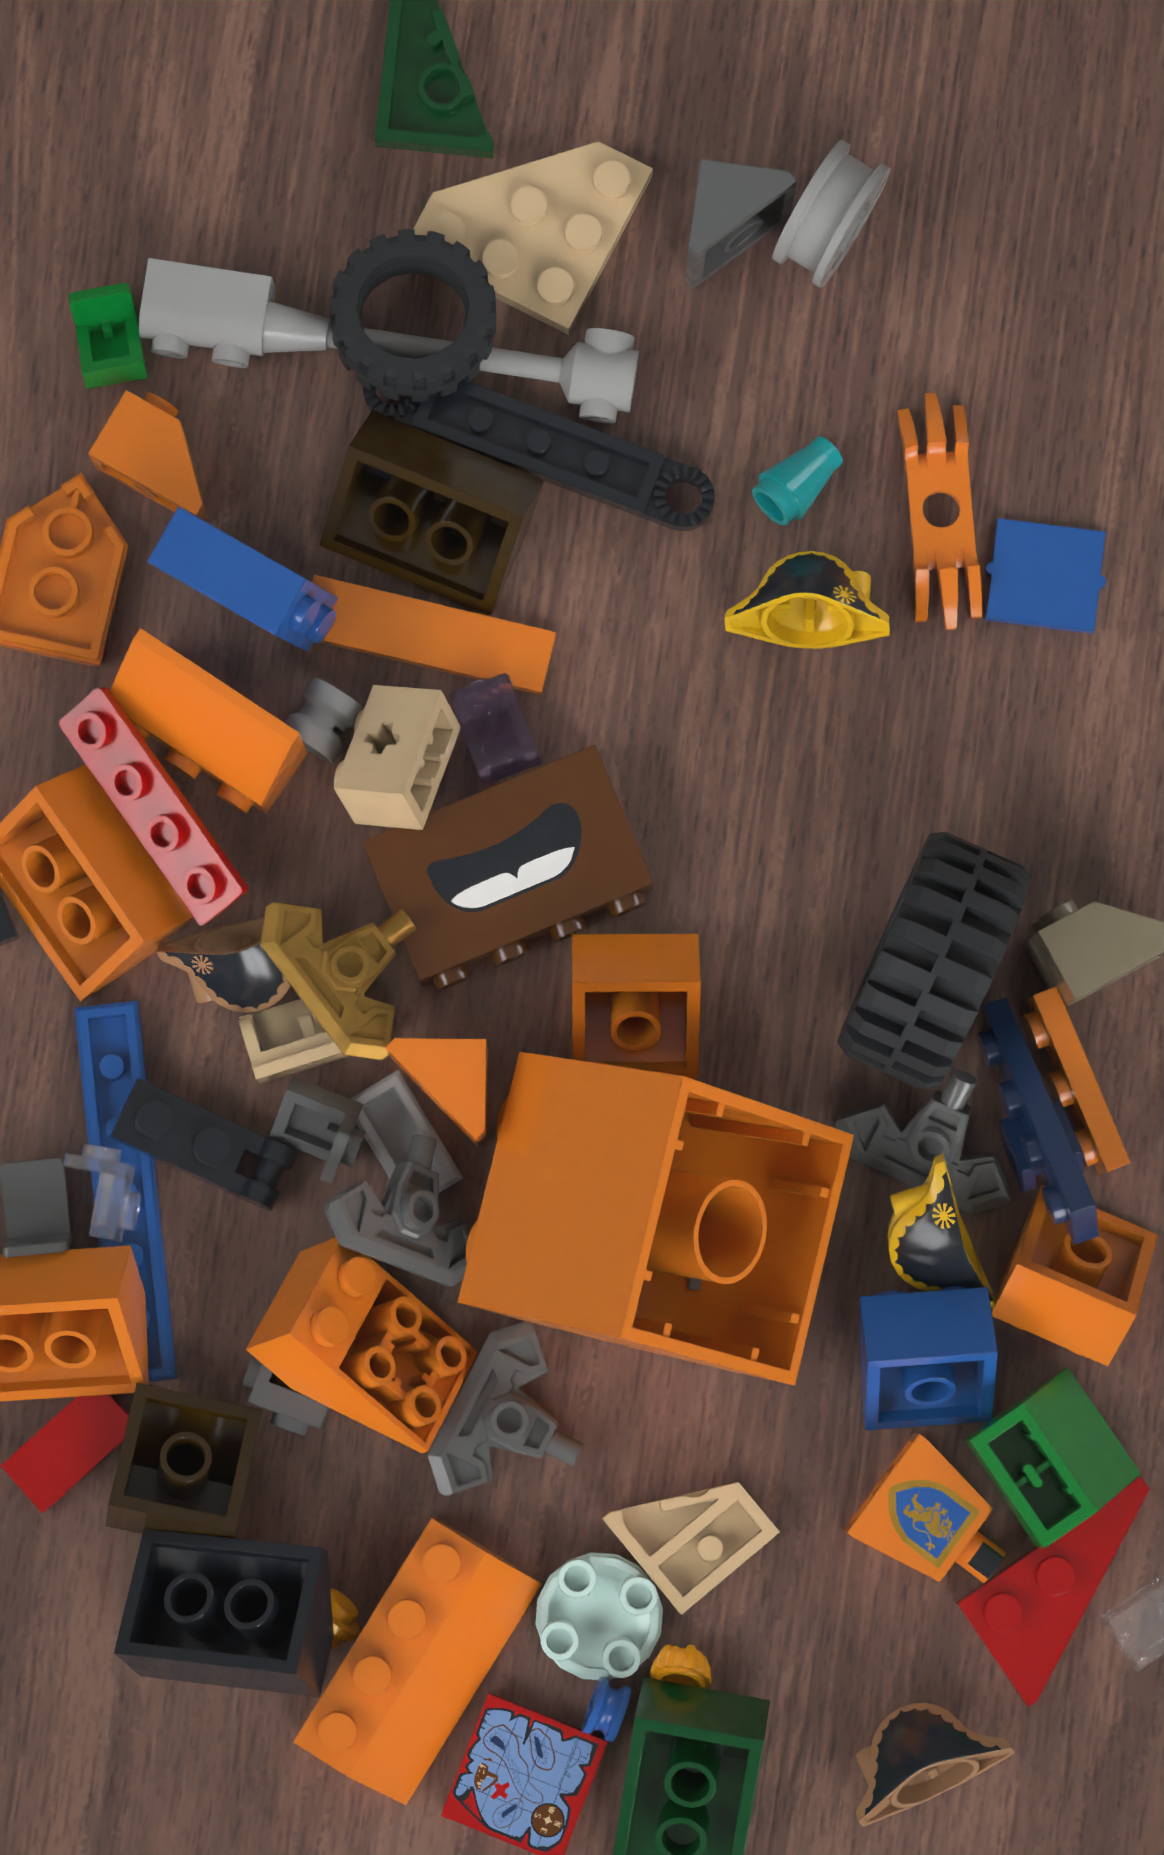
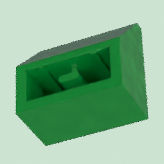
M1068 1367L962 1439L1033 1544L1043 1549L1098 1512L1141 1474Z

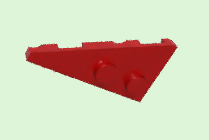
M1141 1476L1135 1478L1098 1512L1044 1549L1035 1546L985 1583L955 1602L1027 1707L1032 1706L1039 1699L1150 1490Z

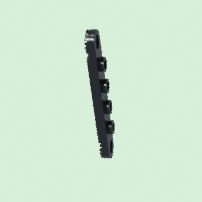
M466 380L459 382L457 390L449 395L442 397L440 392L429 395L428 401L412 402V396H409L408 399L404 400V403H397L398 405L395 406L394 404L387 405L386 402H382L376 394L375 386L371 390L363 386L364 399L370 411L373 410L545 480L548 483L677 531L694 530L703 525L713 511L715 501L713 484L706 473H702L698 468L687 466L666 458L665 455L467 382ZM689 483L695 486L702 498L699 508L687 515L683 513L677 514L676 511L673 512L665 499L667 491L673 485Z

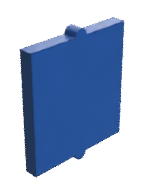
M998 518L992 562L988 563L985 568L986 575L990 576L985 620L1093 634L1099 590L1103 589L1106 585L1105 577L1101 576L1106 532Z

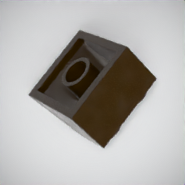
M136 1383L108 1503L106 1526L140 1534L143 1533V1529L235 1538L263 1409Z

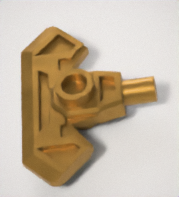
M274 902L266 906L261 947L342 1054L383 1060L388 1056L385 1047L391 1040L395 1006L362 995L396 955L393 947L416 930L408 915L401 909L378 927L372 922L323 943L321 909Z

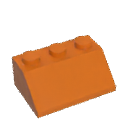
M139 629L111 686V694L145 741L149 737L169 750L163 758L168 764L193 780L201 771L220 784L215 794L242 813L247 814L253 806L267 814L308 754L300 733L143 629Z
M86 764L35 786L0 822V887L80 1002L90 998L157 951L159 944L168 942L193 918L190 911Z
M131 1245L70 1249L64 1252L3 1257V1254H0V1401L127 1394L135 1392L136 1383L149 1385L146 1296Z

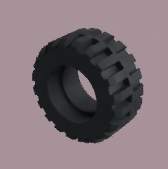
M948 832L931 833L928 836L886 924L841 1029L837 1043L845 1055L921 1089L937 1088L941 1085L975 1020L1019 919V914L1025 903L1032 879L1024 866Z

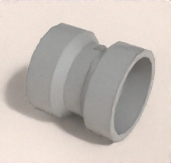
M313 677L303 693L304 705L298 713L290 714L285 724L300 733L306 750L309 753L333 764L343 749L340 736L345 734L347 729L354 728L356 717L364 707L334 686Z

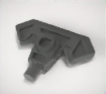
M954 1070L943 1093L935 1091L903 1129H901L885 1102H878L839 1115L836 1121L837 1129L854 1135L849 1158L911 1187L920 1186L925 1182L932 1167L934 1157L944 1153L958 1209L971 1215L1006 1206L1009 1204L1012 1196L995 1153L961 1157L971 1107L966 1102L977 1083L976 1078L966 1071Z
M413 1135L407 1162L397 1163L381 1203L365 1180L350 1186L324 1204V1212L340 1246L442 1285L452 1287L463 1280L467 1265L466 1244L470 1231L466 1222L462 1221V1218L454 1219L435 1227L439 1216V1173L432 1171L431 1167L437 1140L425 1135Z
M524 1321L490 1332L428 1454L439 1493L448 1496L493 1481L489 1446L540 1459L545 1452L573 1467L584 1443L556 1430L559 1422L518 1388L548 1372L532 1323Z

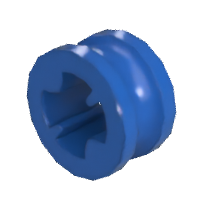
M600 1677L585 1713L582 1732L591 1734L593 1730H599L604 1734V1740L611 1743L614 1742L627 1710L631 1687L622 1685L620 1689H613L609 1685V1679Z

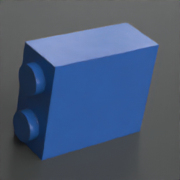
M179 506L147 561L273 635L307 652L313 642L319 643L325 638L336 617V611L332 608L338 597Z

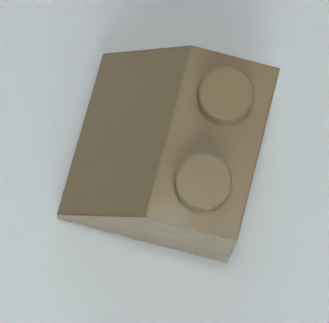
M1070 900L1039 917L1040 920L1032 924L1036 934L1023 945L1047 990L1057 986L1067 1008L1164 956V922L1096 901L1078 910L1075 902Z

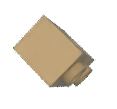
M373 685L365 708L356 717L354 736L345 760L338 764L334 777V790L355 824L423 830L461 728L442 690Z

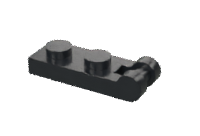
M139 1078L136 1079L109 1138L269 1211L273 1210L280 1195L275 1188L283 1171L291 1170L298 1155L297 1151L285 1144L261 1136ZM244 1152L261 1159L252 1179L235 1172Z

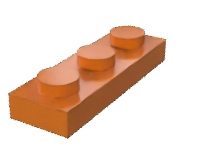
M1057 986L1033 995L1026 1001L1030 1012L1022 1015L1023 1022L1035 1049L1038 1050L1045 1047L1054 1071L1047 1073V1079L1055 1100H1061L1063 1107L1070 1106L1079 1127L1074 1133L1083 1151L1084 1166L1088 1167L1094 1164L1100 1176L1130 1164L1127 1152Z

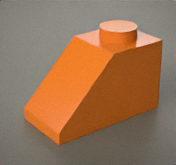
M126 390L88 453L94 467L174 513L179 506L206 522L208 515L187 437L181 421L175 418L179 411L172 404L153 393L146 392L143 399Z

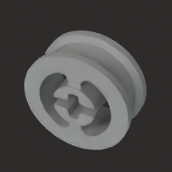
M843 139L838 141L809 182L790 215L772 255V260L779 264H783L789 258L814 273L812 284L819 288H822L828 282L849 251L872 212L891 171V168L883 163L873 169L849 155L851 144Z

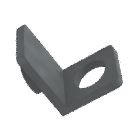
M53 1157L3 1163L0 1167L7 1235V1240L3 1245V1257L68 1251L72 1242L63 1159Z

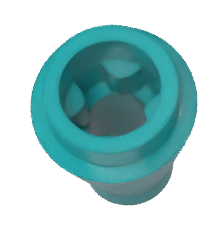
M817 436L809 445L758 475L759 483L752 489V496L763 513L779 525L786 526L793 519L802 520L833 472L843 463L842 456L830 441L824 437Z

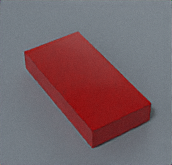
M112 1394L76 1397L1 1464L0 1467L42 1514L46 1513L123 1443L129 1413Z

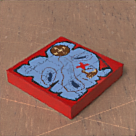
M488 1692L441 1816L537 1855H564L608 1741L592 1733H583L580 1728Z

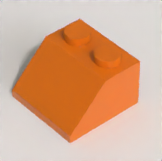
M572 934V1059L698 1079L701 993L699 934Z
M1041 1184L1002 1275L991 1311L992 1316L1018 1329L1025 1330L1067 1348L1078 1355L1109 1366L1137 1316L1158 1234L1096 1208L1098 1237L1074 1245L1065 1223L1054 1225L1042 1193V1188L1046 1186Z

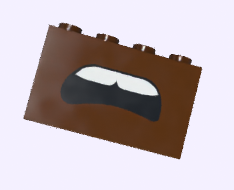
M596 745L582 749L430 812L423 830L392 828L361 841L392 916L402 909L416 927L414 932L403 939V943L421 986L434 982L437 991L447 989L471 978L472 974L469 967L492 958L497 967L529 954L530 950L527 943L550 934L553 942H559L572 937V934H579L589 928L585 919L609 910L611 917L616 918L639 909L647 904L643 895L651 892L654 886L653 879Z

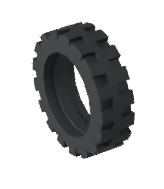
M415 229L398 230V236L387 239L385 234L369 240L370 247L366 248L363 252L359 248L355 250L347 259L345 271L339 270L333 283L334 293L330 297L329 308L332 339L334 346L338 349L339 358L347 371L352 369L356 373L357 381L369 390L375 386L382 390V396L389 399L399 400V396L402 395L412 396V402L428 401L431 394L440 392L443 397L455 392L459 382L463 379L469 382L478 374L481 361L488 359L493 347V337L496 333V297L493 285H490L488 282L486 268L480 260L474 262L470 258V250L458 241L452 245L445 241L443 234L434 231H428L427 236L415 235ZM410 273L434 276L451 286L462 299L466 313L463 330L455 342L437 354L416 359L394 356L374 345L364 332L361 320L363 303L374 288L391 277Z

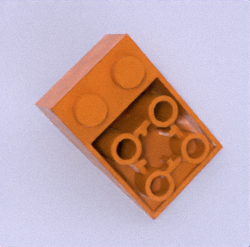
M336 1237L299 1252L246 1348L251 1355L291 1389L422 1454L428 1452L478 1354L475 1348L371 1257L340 1246Z

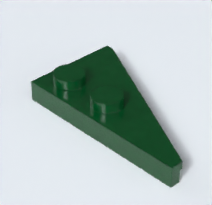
M390 0L375 131V146L493 159V139L490 132L487 131L475 100L474 90L468 75L465 74L459 59L458 49L437 0Z

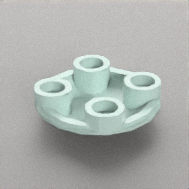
M591 1552L567 1560L548 1577L537 1599L536 1627L543 1651L560 1668L581 1679L599 1680L600 1677L611 1680L614 1678H625L637 1671L639 1665L650 1657L661 1635L663 1607L655 1584L639 1565L617 1554Z

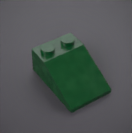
M643 1677L634 1719L613 1855H744L762 1757L770 1700Z

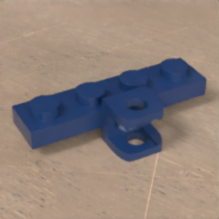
M1007 998L982 1005L985 1030L977 1033V1041L987 1068L991 1069L998 1066L1005 1081L998 1084L999 1094L1008 1118L1000 1120L1002 1138L1007 1158L1022 1193L1036 1189L1035 1175L1044 1173L1049 1186L1043 1187L1042 1193L1054 1225L1064 1222L1074 1245L1098 1237L1096 1204L1082 1174L1084 1173L1083 1151L1061 1100L1051 1102Z

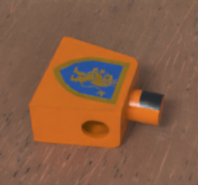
M913 1433L843 1529L845 1533L856 1540L939 1582L954 1562H956L981 1582L985 1583L997 1569L1006 1554L1003 1549L978 1531L993 1508L945 1457L919 1433Z

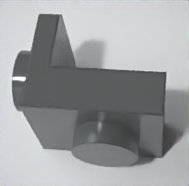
M293 1076L285 1092L269 1138L325 1160L326 1164L320 1180L332 1184L340 1163L351 1168L353 1167L366 1132L355 1128L364 1104Z
M252 1356L243 1381L244 1386L252 1388L248 1400L249 1403L274 1411L270 1420L271 1424L306 1436L309 1425L319 1429L325 1427L331 1408L291 1388L275 1383L276 1375Z

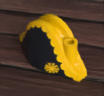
M815 551L794 553L777 561L768 569L758 588L750 596L728 609L724 618L725 630L727 632L794 648H832L890 636L888 614L870 601L871 576L864 571H852L843 561L835 556Z
M944 1153L934 1157L928 1177L922 1185L890 1195L894 1209L888 1224L887 1235L891 1263L897 1274L905 1282L927 1292L939 1291L950 1286H962L968 1289L988 1287L990 1305L993 1307L995 1296L960 1215Z

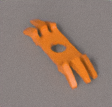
M936 392L925 393L926 453L918 454V440L909 408L897 410L903 447L904 470L906 471L913 547L915 623L927 622L929 570H936L945 630H955L957 628L958 568H964L970 619L982 618L981 576L975 544L968 464L969 440L964 405H952L954 451L946 452L947 440ZM936 493H945L955 499L959 507V515L952 525L936 527L925 519L923 504L929 496Z

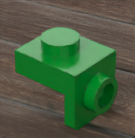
M118 283L71 292L68 295L69 305L76 327L81 371L86 390L148 378L142 338L139 335V319L130 285L128 283Z

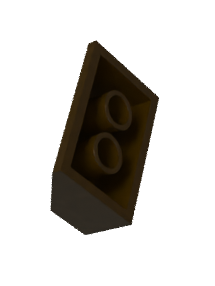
M372 410L348 446L319 546L491 616L529 529L545 480Z

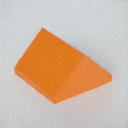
M394 1038L385 1047L391 1059L477 1147L487 1140L488 1046L486 1039Z

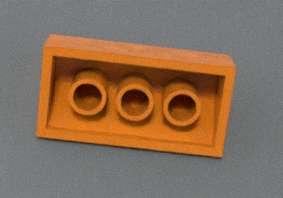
M433 1516L293 1743L345 1776L407 1805L542 1583L436 1516Z

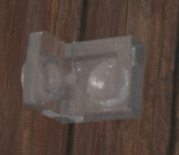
M84 1144L82 1156L65 1153L64 1167L100 1174L89 1236L122 1243L124 1229L134 1230L139 1212L140 1193L131 1191L135 1167L127 1163H121L122 1151L117 1149Z

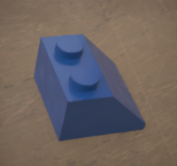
M950 1286L939 1291L903 1293L892 1290L873 1296L859 1297L858 1336L865 1430L987 1422L992 1419L998 1351L988 1287L968 1289L962 1286Z

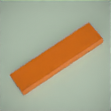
M314 575L312 583L338 597L332 608L336 611L334 623L328 634L319 643L542 696L556 640V632Z

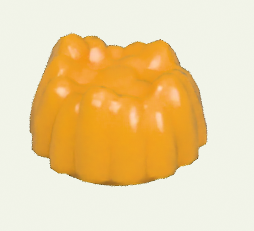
M667 1644L660 1650L651 1666L650 1678L701 1688L711 1686L712 1677L709 1662L702 1652L696 1649L695 1645L690 1644L686 1648H680Z

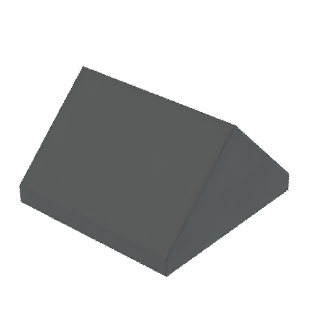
M700 160L685 281L692 290L789 219L797 183L789 171Z

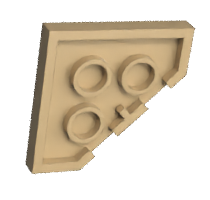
M599 141L433 192L413 229H415V235L427 236L428 231H434L443 234L445 241L452 245L458 241L470 250V258L474 262L480 260L486 268L488 282L494 287L496 299L569 335L653 176V168Z

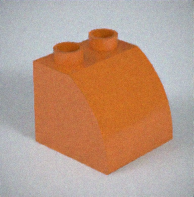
M519 1052L509 1095L503 1102L497 1118L498 1140L479 1217L467 1239V1265L458 1303L602 1341L795 1386L854 1135L681 1075ZM690 1278L702 1280L700 1291L687 1289Z

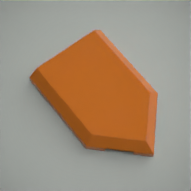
M81 472L60 485L61 488L33 506L29 507L28 505L7 518L0 546V647L88 666H101L129 546Z

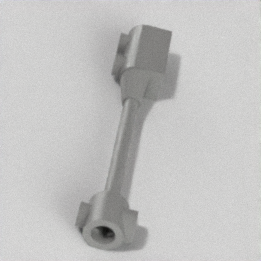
M148 258L140 307L139 335L141 338L152 339L150 351L154 354L184 359L188 356L189 345L213 349L212 362L229 367L247 368L250 355L264 356L265 353L337 349L332 339L330 319L275 303L277 289L271 276ZM364 328V332L374 345L394 356L416 359L434 355L455 342ZM590 328L586 330L585 341H578L563 358L492 347L488 359L481 361L480 371L558 382L563 389L568 403L581 405L579 418L596 423L613 424L616 423L617 411L630 412L639 351L633 350L635 342L633 335L611 329Z

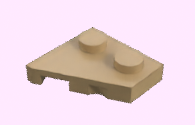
M739 1482L610 1511L602 1518L681 1615L780 1533Z

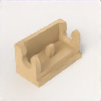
M302 999L239 1017V1025L256 1080L260 1084L349 1057L342 1054Z

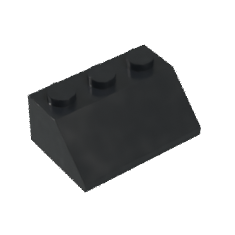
M143 1529L114 1654L141 1677L320 1697L334 1636L328 1552L322 1547Z

